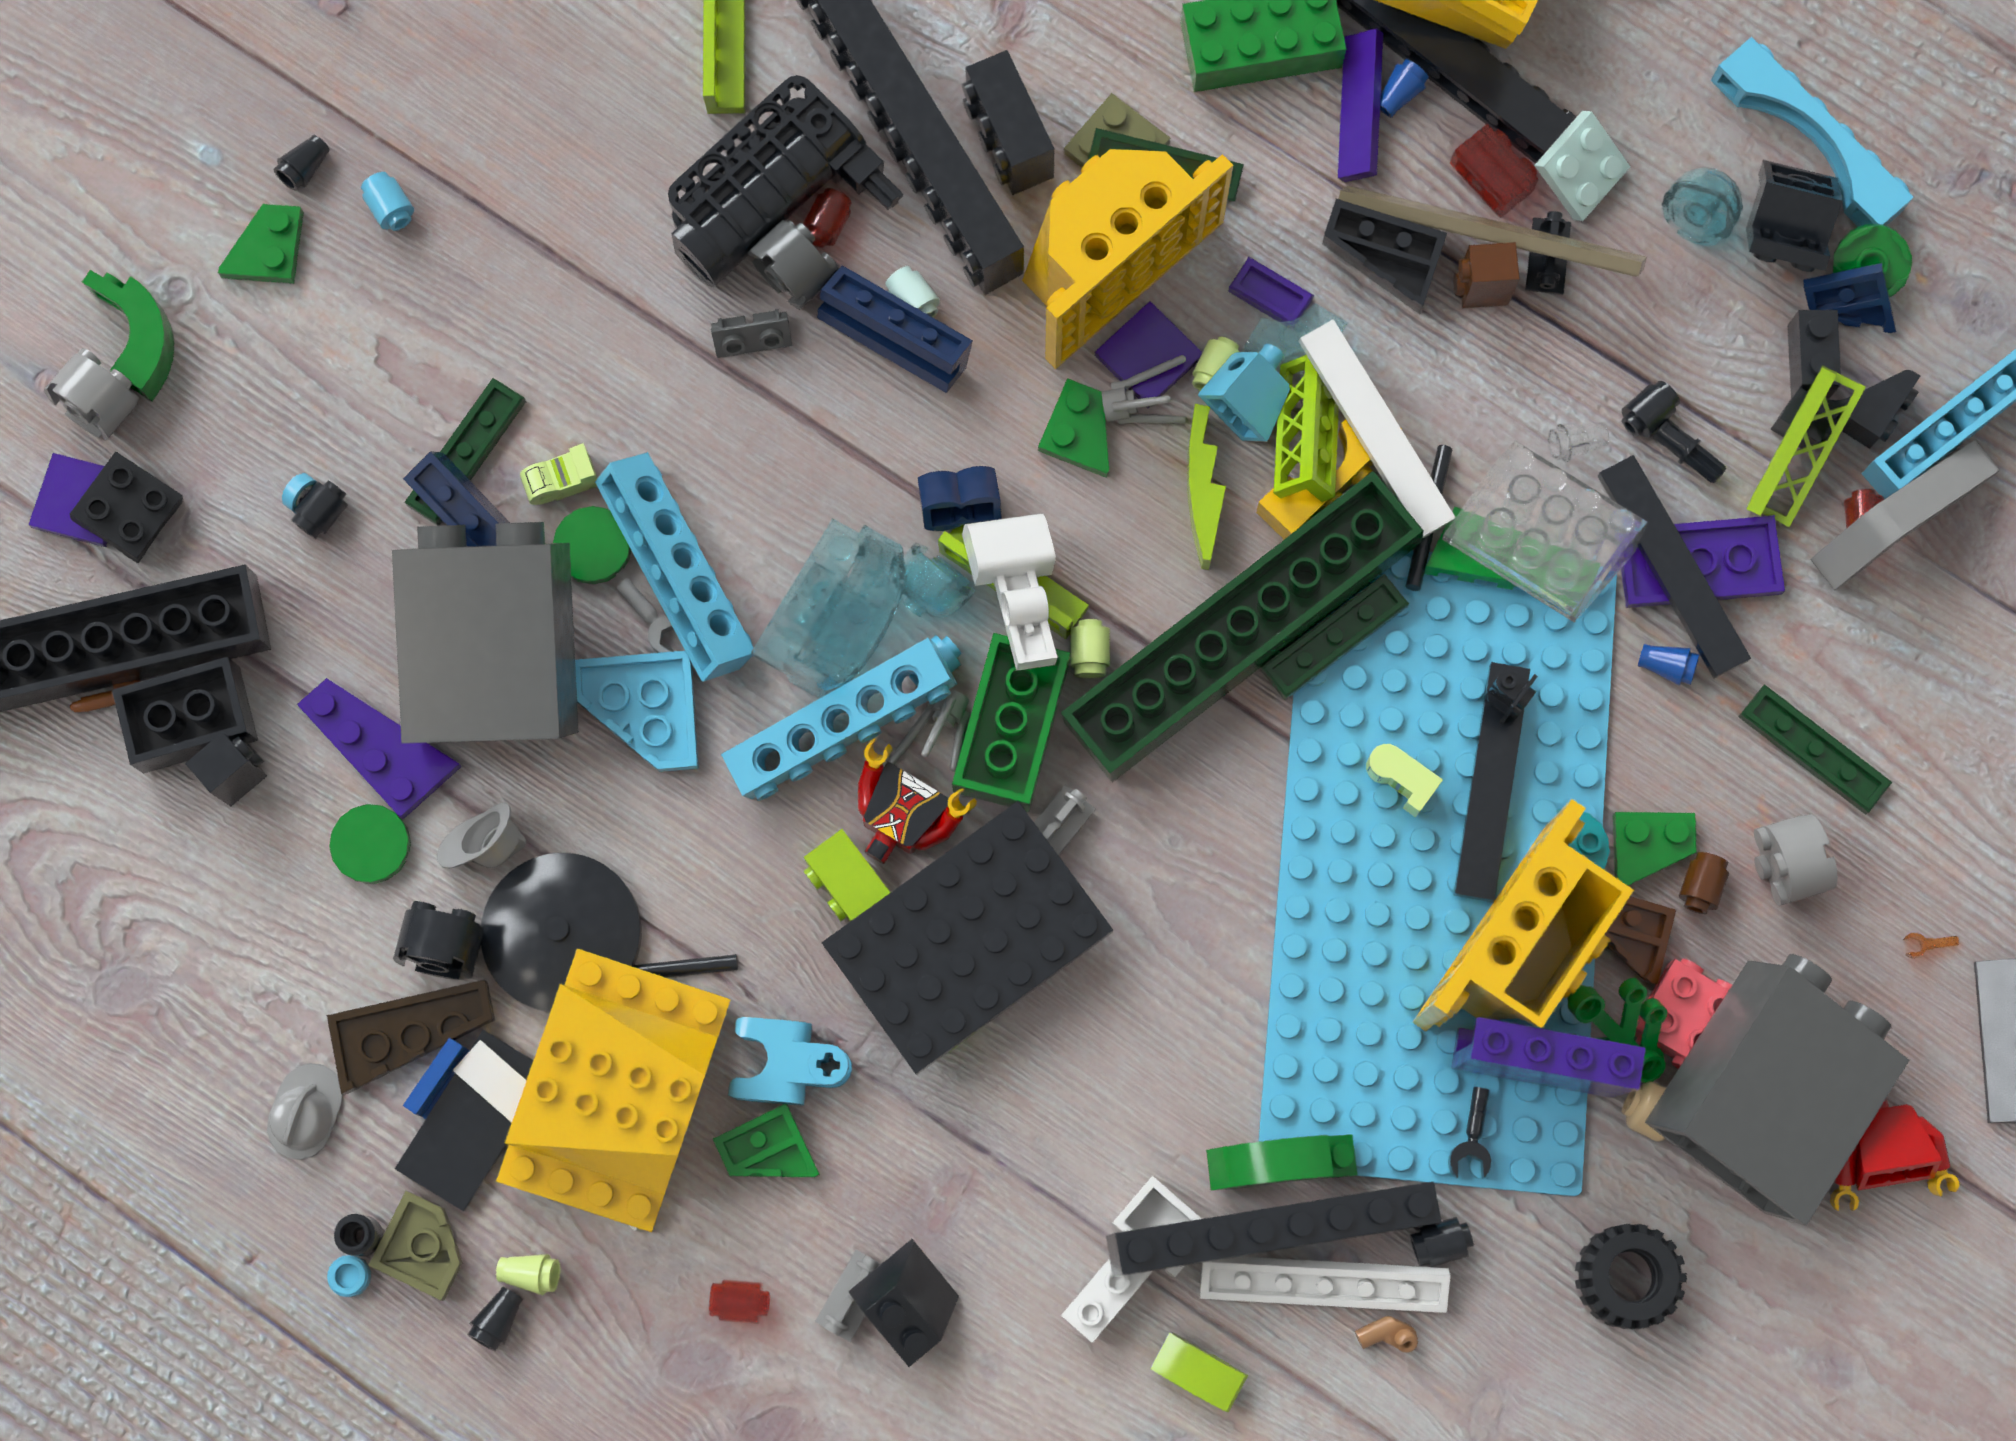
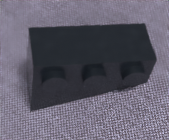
M1336 198L1322 244L1420 314L1447 233Z

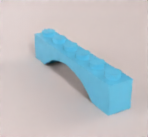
M1750 37L1719 64L1711 82L1737 107L1754 109L1776 116L1796 127L1817 146L1826 157L1836 178H1838L1844 214L1857 227L1865 224H1882L1887 226L1904 211L1913 199L1907 185L1900 178L1893 177L1882 166L1879 157L1874 152L1866 150L1855 139L1853 132L1848 126L1838 123L1828 113L1826 105L1819 98L1812 97L1801 86L1798 77L1793 72L1785 70L1774 59L1773 53L1767 46L1759 44L1754 38Z

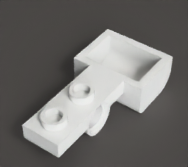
M1044 514L965 524L962 536L975 586L995 584L1016 671L1055 665L1057 654L1048 624L1049 609L1047 596L1044 588L1038 585L1036 578L1052 575L1056 561L1052 539Z
M1152 1176L1112 1222V1225L1120 1232L1202 1218ZM1109 1258L1061 1316L1093 1343L1153 1271L1113 1277ZM1184 1266L1164 1270L1175 1278Z

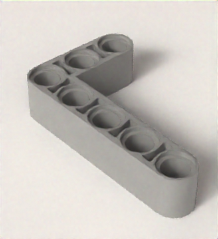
M1974 440L1875 505L1810 560L1832 588L1837 590L1895 543L1980 487L1997 474L2000 469L1980 444Z

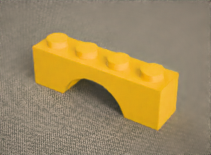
M1346 419L1341 423L1338 432L1344 458L1343 463L1336 470L1335 498L1321 502L1307 489L1279 498L1273 493V488L1258 502L1256 513L1283 539H1286L1343 495L1342 493L1352 484H1357L1373 471L1370 468L1373 462ZM1288 476V481L1294 479Z

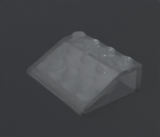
M1514 441L1492 465L1448 527L1442 539L1575 623L1636 552L1648 522L1519 442Z

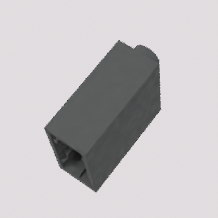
M544 522L495 524L496 545L467 546L466 525L417 527L418 548L392 550L402 743L560 739L579 732L570 543L545 544Z
M1789 954L1782 965L1747 961L1645 1123L1763 1213L1807 1226L1910 1060L1884 1040L1892 1026L1882 1015L1852 1000H1849L1843 1008L1825 994L1832 982L1831 976L1813 962L1799 955Z

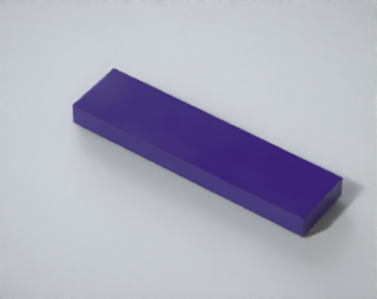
M1377 28L1344 36L1346 53L1342 73L1337 177L1344 183L1377 176L1384 34Z

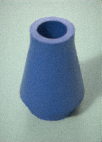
M1405 59L1401 65L1396 64L1381 93L1380 111L1392 118L1398 110L1426 88L1425 83L1429 79L1426 72L1408 59Z
M1644 644L1638 667L1645 668L1679 686L1681 682L1691 685L1699 654L1690 652L1691 648Z

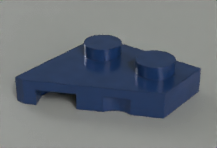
M1882 263L1803 279L1809 310H1838V322L1846 326L1860 328L1861 323L1882 326L1883 332L1886 333L1896 332Z

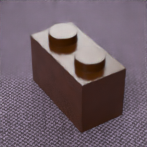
M1516 242L1469 245L1464 259L1459 260V272L1454 273L1453 278L1455 296H1461L1462 308L1508 306L1520 280Z

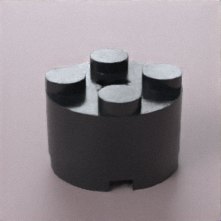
M414 901L411 909L405 911L393 960L403 967L406 960L416 963V972L430 976L459 980L461 972H464L466 978L471 979L477 962L484 928L474 922L476 915L467 910L452 909L450 914L436 911V906L430 903Z

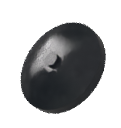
M574 853L545 854L525 861L515 867L493 890L484 908L481 926L484 928L481 949L488 970L495 981L517 1001L544 1012H551L560 984L565 985L577 948L633 967L641 947V917L629 888L606 865L590 857Z

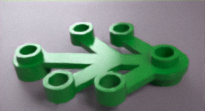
M1629 978L1620 985L1618 990L1619 996L1625 1001L1619 1025L1604 1011L1605 1001L1599 993L1590 986L1580 985L1574 994L1570 993L1567 997V1006L1573 1016L1581 1023L1593 1022L1607 1036L1595 1039L1644 1047L1645 1055L1641 1082L1647 1083L1657 1080L1663 1074L1666 1067L1664 1054L1657 1046L1662 1022H1664L1668 1014L1667 1009L1656 998L1644 1001L1648 993L1646 987L1637 978ZM1639 1016L1645 1021L1640 1045L1634 1040Z

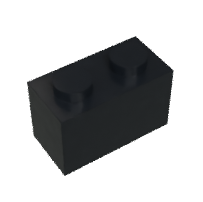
M1798 310L1787 325L1791 397L1799 387L1807 392L1809 391L1822 365L1841 374L1838 310ZM1833 381L1826 394V399L1831 398L1841 386L1840 383Z
M223 732L185 763L212 795L230 807L267 777L266 773L259 767L264 760L250 744L247 745L239 736L233 740Z

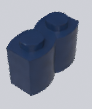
M974 466L957 473L934 471L918 477L919 497L925 530L947 531L965 524L1002 519L995 468Z

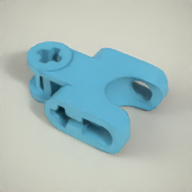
M741 1017L736 1019L735 1033L744 1040L762 1043L767 1051L768 1060L763 1071L755 1077L734 1078L731 1080L728 1096L740 1101L804 1105L806 1086L823 1088L842 1086L851 1076L852 1062L849 1056L838 1046L810 1043L812 1024ZM833 1056V1060L840 1064L839 1070H832L831 1076L828 1077L827 1072L821 1069V1064L828 1063L829 1057Z

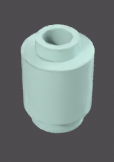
M904 266L887 279L885 285L889 289L888 292L934 318L936 316L940 299L918 271H913L910 266Z

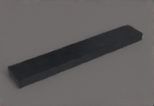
M1632 455L1599 472L1597 477L1713 679L1748 662L1751 659L1749 653L1635 456Z
M1495 662L1490 663L1453 892L1454 896L1492 903L1495 901L1524 710L1517 719L1509 715L1503 724L1499 723L1505 714L1488 702L1487 691L1502 671H1514L1529 682L1531 670Z

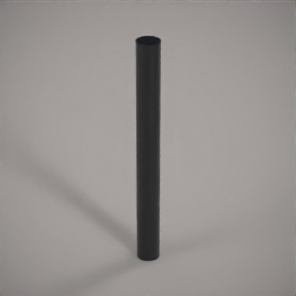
M1439 445L1437 447L1431 478L1442 495L1453 451L1447 445ZM1434 532L1424 537L1421 544L1413 550L1405 585L1409 590H1421Z
M737 954L638 964L633 965V967L667 978L738 970Z

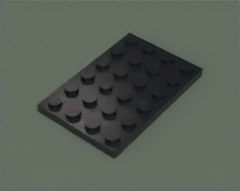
M1017 801L821 943L911 1069L918 1075L1112 934L1114 930L1019 801Z

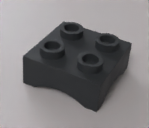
M115 451L73 508L70 518L73 522L100 537L138 564L159 532L182 504L183 495Z

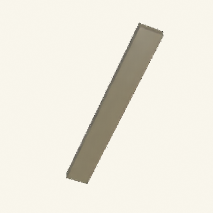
M1353 186L1345 187L1340 190L1339 194L1340 200L1423 226L1493 243L1516 242L1518 249L1630 276H1639L1644 270L1647 259L1646 256Z

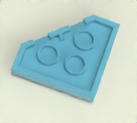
M686 651L575 660L577 703L659 772L699 769L692 662Z

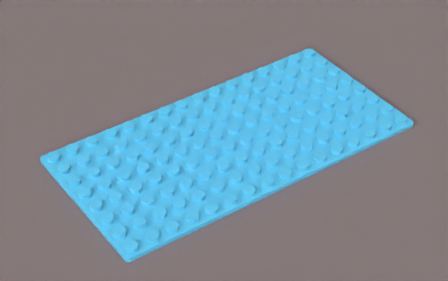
M1412 550L1367 585L1369 586L1385 574L1409 603L1408 607L1293 694L1258 1142L1306 1136L1353 1134L1357 1176L1425 1183L1434 1181L1436 1184L1577 1196L1582 1191L1587 1093L1451 1069L1457 1029L1460 1027L1475 1030L1476 1018L1462 1008L1451 1019H1448L1446 1023H1443L1440 1028L1434 1024L1426 1032L1412 1022L1493 904L1492 902L1453 895L1488 670L1491 662L1531 669L1529 681L1534 674L1538 676L1530 686L1537 692L1524 708L1495 899L1543 828L1557 815L1556 811L1562 809L1571 799L1585 807L1584 812L1592 815L1603 826L1617 574L1612 568L1600 567L1585 603L1534 594L1533 589L1516 586L1513 587V590L1499 588L1497 583L1475 579L1474 583L1457 580L1458 576L1439 573L1438 577L1424 574L1421 590L1412 591L1405 587L1413 555ZM1429 552L1427 563L1433 552ZM1392 744L1443 779L1416 818L1403 809L1409 799L1389 786V784L1377 783L1369 777L1366 763L1370 754L1377 746ZM1595 959L1589 965L1586 964L1582 968L1587 975L1581 985L1594 987ZM1563 998L1558 1003L1542 1028L1521 1019L1496 1020L1591 1038V1022H1579L1569 1011L1567 998ZM1473 1087L1489 1089L1483 1134L1479 1138L1478 1143L1483 1145L1490 1154V1170L1481 1179L1480 1161L1467 1155L1458 1161V1178L1456 1179L1449 1170L1448 1158L1455 1146L1468 1141L1466 1129Z

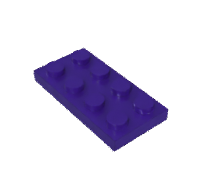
M1774 515L1674 524L1717 600L1782 595L1785 592ZM1618 529L1616 537L1626 608L1669 605V600L1628 529Z

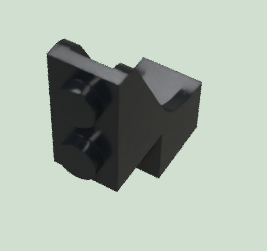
M1904 370L1865 389L1842 432L1869 449L1878 439L1886 442L1899 423L1893 419L1899 408L1906 411L1919 391L1913 387L1920 378V375L1912 370ZM1799 387L1771 427L1772 431L1784 438L1808 393L1806 390ZM1850 397L1841 400L1827 399L1829 409L1832 410L1847 405ZM1823 402L1816 414L1826 412ZM1842 412L1832 415L1835 425L1839 420ZM1827 417L1812 421L1807 429L1811 445L1828 440L1832 432ZM1804 437L1798 446L1799 448L1806 447Z

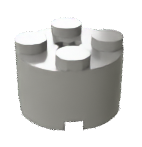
M82 348L70 358L45 387L44 393L55 406L61 400L64 403V408L67 410L65 415L82 429L98 438L103 435L104 439L108 440L137 406L139 398L129 389L132 383L125 375L115 369L109 373L100 366L101 361L93 353Z
M1800 815L1754 829V838L1760 851V856L1754 858L1756 871L1760 879L1769 880L1773 899L1778 906L1825 893L1837 886L1838 877L1834 856L1827 858L1823 846L1830 844L1823 826L1814 815Z

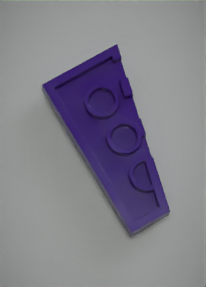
M327 678L297 704L402 820L462 767L459 763L428 743H402L401 726Z

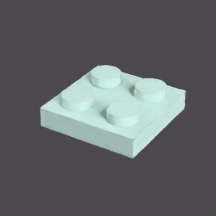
M1582 111L1534 165L1573 220L1584 221L1630 168V165L1592 111Z

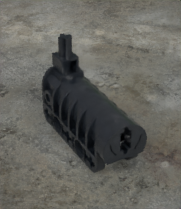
M799 75L791 76L784 80L669 187V204L672 208V219L676 228L671 233L674 251L679 259L700 280L711 287H715L748 256V251L782 220L786 221L830 179L835 184L844 179L859 195L867 189L887 210L895 207L904 194L883 174L884 161L866 145L865 139L853 123L810 80ZM794 88L797 91L802 88L806 89L804 91V98L790 99V89ZM779 99H780L782 105H780V104L777 103V101H778ZM773 112L763 123L759 124V118L762 114ZM750 125H752L754 128V131L752 133L751 129L748 128ZM738 138L742 142L735 147L734 140ZM724 150L727 156L722 155L721 152ZM718 163L705 176L703 175V170L708 164ZM695 176H696L697 179H698V182H697L696 184H695V181L693 180V178H694ZM682 190L685 194L679 199L677 192Z

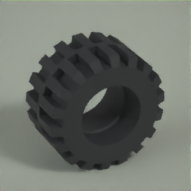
M1642 1224L1613 1226L1604 1229L1603 1232L1595 1234L1590 1238L1591 1242L1587 1246H1583L1579 1253L1582 1255L1581 1260L1576 1262L1575 1271L1579 1272V1280H1575L1576 1289H1581L1583 1296L1580 1297V1300L1584 1306L1588 1305L1592 1310L1590 1314L1596 1319L1604 1320L1606 1325L1622 1329L1649 1328L1651 1325H1658L1665 1321L1664 1317L1667 1315H1672L1678 1308L1675 1305L1676 1302L1683 1300L1685 1291L1681 1290L1682 1283L1687 1282V1273H1682L1681 1265L1685 1264L1682 1255H1676L1674 1249L1677 1246L1673 1241H1666L1663 1238L1664 1233L1657 1229H1648L1647 1225ZM1634 1252L1641 1256L1649 1266L1651 1285L1649 1291L1641 1300L1634 1302L1625 1301L1611 1287L1609 1281L1610 1265L1613 1259L1620 1253Z

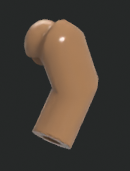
M1385 1316L1355 1330L1356 1337L1363 1349L1384 1341L1401 1352L1409 1353L1415 1350L1418 1345V1338L1414 1328L1392 1316Z

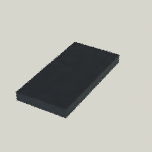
M482 1030L471 1049L481 1040L527 1080L533 1060L485 1030ZM455 1073L394 1169L458 1209L466 1211L507 1145L505 1141L512 1122Z

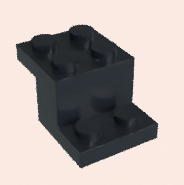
M1763 160L1758 173L1760 187L1746 226L1749 252L1754 253L1753 256L1765 262L1773 263L1777 259L1791 262L1794 268L1801 271L1813 272L1814 269L1826 271L1830 259L1828 242L1843 202L1838 178Z

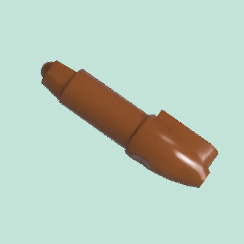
M133 680L129 682L113 685V689H117L141 681ZM112 690L81 697V700L72 702L70 710L78 713L116 706Z

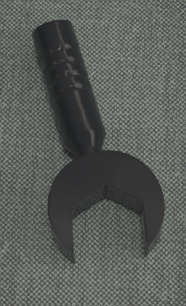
M1473 1087L1466 1129L1468 1141L1455 1146L1448 1158L1449 1170L1456 1179L1458 1178V1161L1467 1155L1480 1161L1481 1179L1490 1170V1154L1483 1145L1478 1143L1479 1138L1483 1134L1489 1089Z

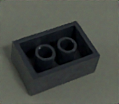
M1008 50L965 67L966 82L962 83V89L966 98L962 99L970 120L977 119L981 130L978 131V136L985 152L992 151L996 163L993 164L1000 184H1007L1012 195H1015L1053 179L1054 146Z
M229 657L112 690L129 763L143 774L190 760L222 732L233 740L239 736L246 744L258 741L241 669Z

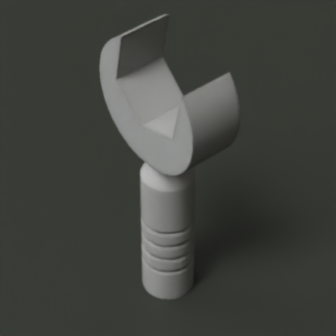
M625 579L617 586V590L644 621L651 623L648 630V639L652 648L657 653L670 652L662 646L663 634L674 630L666 615L658 617L655 608L629 579Z

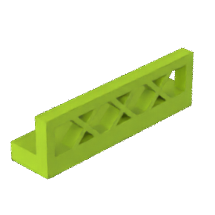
M703 0V98L707 114L745 113V0Z
M1307 355L1280 365V375L1289 383L1290 390L1277 419L1273 493L1279 498H1283L1307 489L1321 502L1335 498L1339 407ZM1305 370V375L1294 388L1292 386L1293 374ZM1303 399V407L1295 418L1291 419V411L1299 400ZM1300 430L1302 431L1301 440L1291 452L1289 451V443ZM1299 463L1300 477L1288 481L1289 473Z
M1822 365L1747 504V510L1759 516L1761 514L1766 516L1774 515L1776 521L1788 527L1791 526L1866 386ZM1833 381L1854 390L1847 405L1832 410L1829 409L1826 394ZM1823 402L1826 412L1816 414ZM1842 412L1839 420L1835 425L1832 415ZM1827 417L1832 430L1828 440L1811 445L1807 429L1812 421ZM1804 437L1806 447L1797 450ZM1823 447L1816 460L1813 450ZM1808 452L1813 465L1809 475L1792 480L1788 469L1792 457ZM1785 472L1787 482L1778 484ZM1804 482L1797 495L1794 485ZM1789 487L1794 502L1787 515L1766 506L1774 491Z
M964 525L953 529L950 534L944 531L938 539L939 552L972 575L962 536ZM1036 577L1038 585L1044 588L1047 596L1049 627L1052 631L1067 639L1071 633V628L1076 627L1078 621L1081 620L1088 610L1089 605L1049 577ZM994 583L986 584L987 586L996 591Z

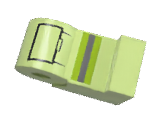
M584 443L569 448L570 452L533 464L520 472V477L531 505H540L554 500L558 501L597 487L595 483L597 476Z
M1392 744L1377 746L1370 754L1366 763L1367 773L1373 781L1380 784H1389V786L1409 799L1403 809L1415 818L1443 781L1439 776Z

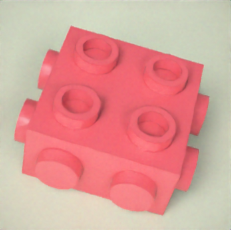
M1684 958L1681 961L1674 959L1666 965L1659 977L1658 984L1654 986L1648 999H1658L1667 1009L1668 1014L1664 1022H1662L1657 1046L1663 1053L1673 1058L1671 1064L1678 1069L1732 986V984L1721 979H1717L1714 982L1702 975L1704 970L1699 965ZM1640 1016L1635 1033L1637 1037L1636 1042L1639 1045L1645 1027V1021Z

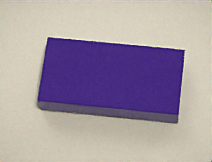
M1248 257L1228 288L1229 293L1291 330H1294L1314 298L1313 294L1251 257Z

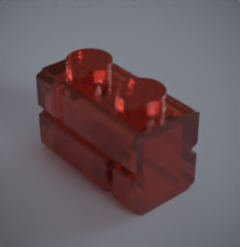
M1486 124L1455 149L1449 164L1497 216L1502 218L1534 191L1539 179L1536 176L1537 170L1532 162L1525 157L1520 159L1511 150L1512 145L1506 134L1501 130L1494 131Z

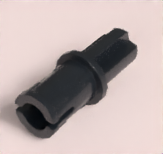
M1668 419L1653 436V439L1657 440L1679 458L1678 462L1680 464L1687 463L1710 483L1717 482L1726 470L1725 465L1699 445L1701 440L1699 438L1694 440L1673 423L1672 420Z

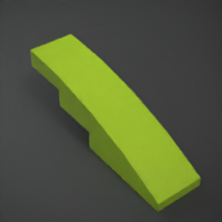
M1195 404L1187 456V496L1191 530L1201 569L1209 570L1226 486L1211 483L1218 446L1203 443L1210 406Z

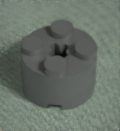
M782 220L748 251V256L755 257L752 263L767 283L778 294L787 291L792 296L787 302L796 309L801 310L821 291L839 267L827 253L823 252L820 254L812 243L815 241V237L802 223L795 226L790 220Z

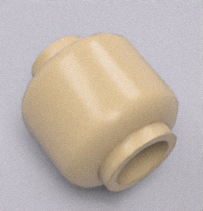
M1652 1081L1644 1083L1640 1086L1639 1090L1628 1093L1622 1107V1114L1626 1116L1628 1128L1657 1142L1664 1141L1666 1138L1648 1126L1645 1121L1666 1090L1665 1087Z

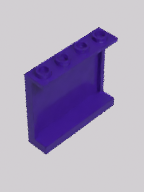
M1477 1017L1475 1030L1460 1027L1457 1029L1451 1069L1613 1098L1639 1090L1645 1048Z

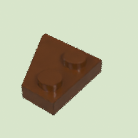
M1630 896L1604 934L1610 938L1607 946L1646 983L1658 984L1676 909Z

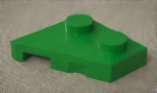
M1067 378L1038 445V451L1107 478L1109 474V459L1102 391Z
M1615 812L1613 814L1614 877L1629 886L1697 852L1695 813Z
M786 1103L713 1138L729 1176L815 1178L820 1175Z

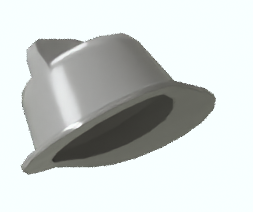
M499 803L486 812L456 826L440 844L437 852V862L443 868L448 869L459 867L470 861L486 868H496L502 865L526 845L525 837L510 819L511 807L507 803Z
M309 1063L296 1067L286 1075L275 1097L267 1124L270 1143L278 1153L290 1159L302 1160L314 1156L324 1148L330 1137L343 1097L338 1077L333 1070L322 1064Z

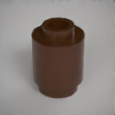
M1698 852L1696 858L1690 861L1679 893V898L1685 901L1684 907L1699 914H1707L1708 910L1718 909L1729 876V872L1726 870L1728 866L1727 860L1711 853Z

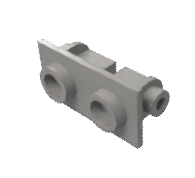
M1067 785L1062 787L1034 822L1058 855L1096 810L1086 801L1087 798L1077 789H1070Z
M855 1250L815 1322L851 1342L865 1318V1314L848 1291L881 1265V1263Z

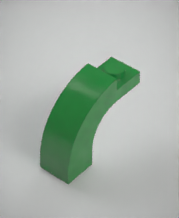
M90 270L82 280V283L92 295L124 313L129 322L130 333L127 345L110 369V372L113 369L121 372L131 381L130 389L153 401L167 380L174 358V336L169 319L148 290L130 276L124 284L107 272L102 277Z
M1353 1134L1285 1138L1206 1150L1211 1191L1358 1175Z

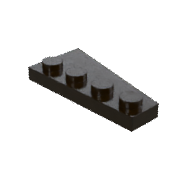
M484 979L327 1015L341 1094L347 1095L443 1047L449 1037L457 1040L495 1021L488 981Z

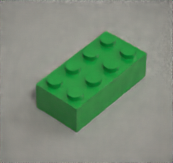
M1203 0L1182 4L1180 24L1194 92L1342 68L1346 45L1336 0Z
M993 633L952 782L953 792L964 788L961 795L1007 807L1019 801L1024 810L1030 812L1069 668L1070 652L1055 649L1057 654L1055 665L1016 671L1008 636Z

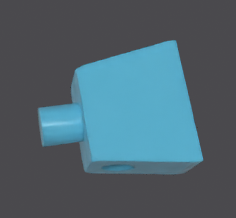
M1264 344L1259 353L1236 352L1228 358L1198 394L1242 441L1267 442L1290 390L1289 383L1276 370L1284 357L1283 352L1272 344Z

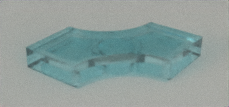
M1314 303L1304 315L1291 321L1276 322L1261 317L1242 350L1244 352L1259 353L1264 344H1272L1283 352L1282 362L1288 356L1304 351L1298 342L1302 336L1333 319L1343 333L1348 322Z

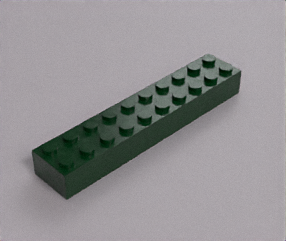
M1372 471L1061 712L1064 723L1113 783L1421 544L1424 530L1377 474Z

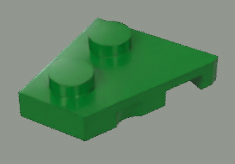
M262 204L219 266L218 274L223 279L294 284L304 215L300 206Z

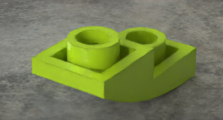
M1170 1332L1150 1368L1179 1387L1225 1412L1230 1411L1248 1375L1216 1355L1208 1354L1176 1333Z

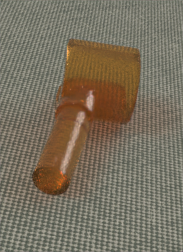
M1910 933L1902 940L1915 939L1920 943L1921 949L1919 952L1905 954L1912 959L1920 957L1926 950L1959 945L1957 936L1925 938L1922 934Z

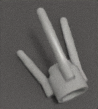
M1184 355L1178 356L1126 380L1112 382V390L1102 391V401L1107 422L1118 420L1119 425L1126 423H1186V416L1133 414L1137 413V408L1169 403L1171 397L1165 395L1136 399L1134 390L1126 391L1131 386L1184 363L1186 357Z
M949 689L951 694L948 697L934 704L928 703L923 714L899 744L888 762L893 765L896 764L932 716L935 724L922 750V756H929L943 726L953 728L955 723H957L950 770L955 772L962 749L965 728L971 716L966 711L970 700L962 693Z

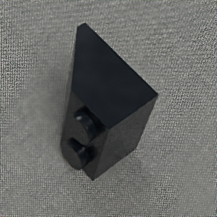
M913 1239L908 1241L848 1291L865 1316L908 1367L913 1365L942 1340L959 1298L956 1291Z

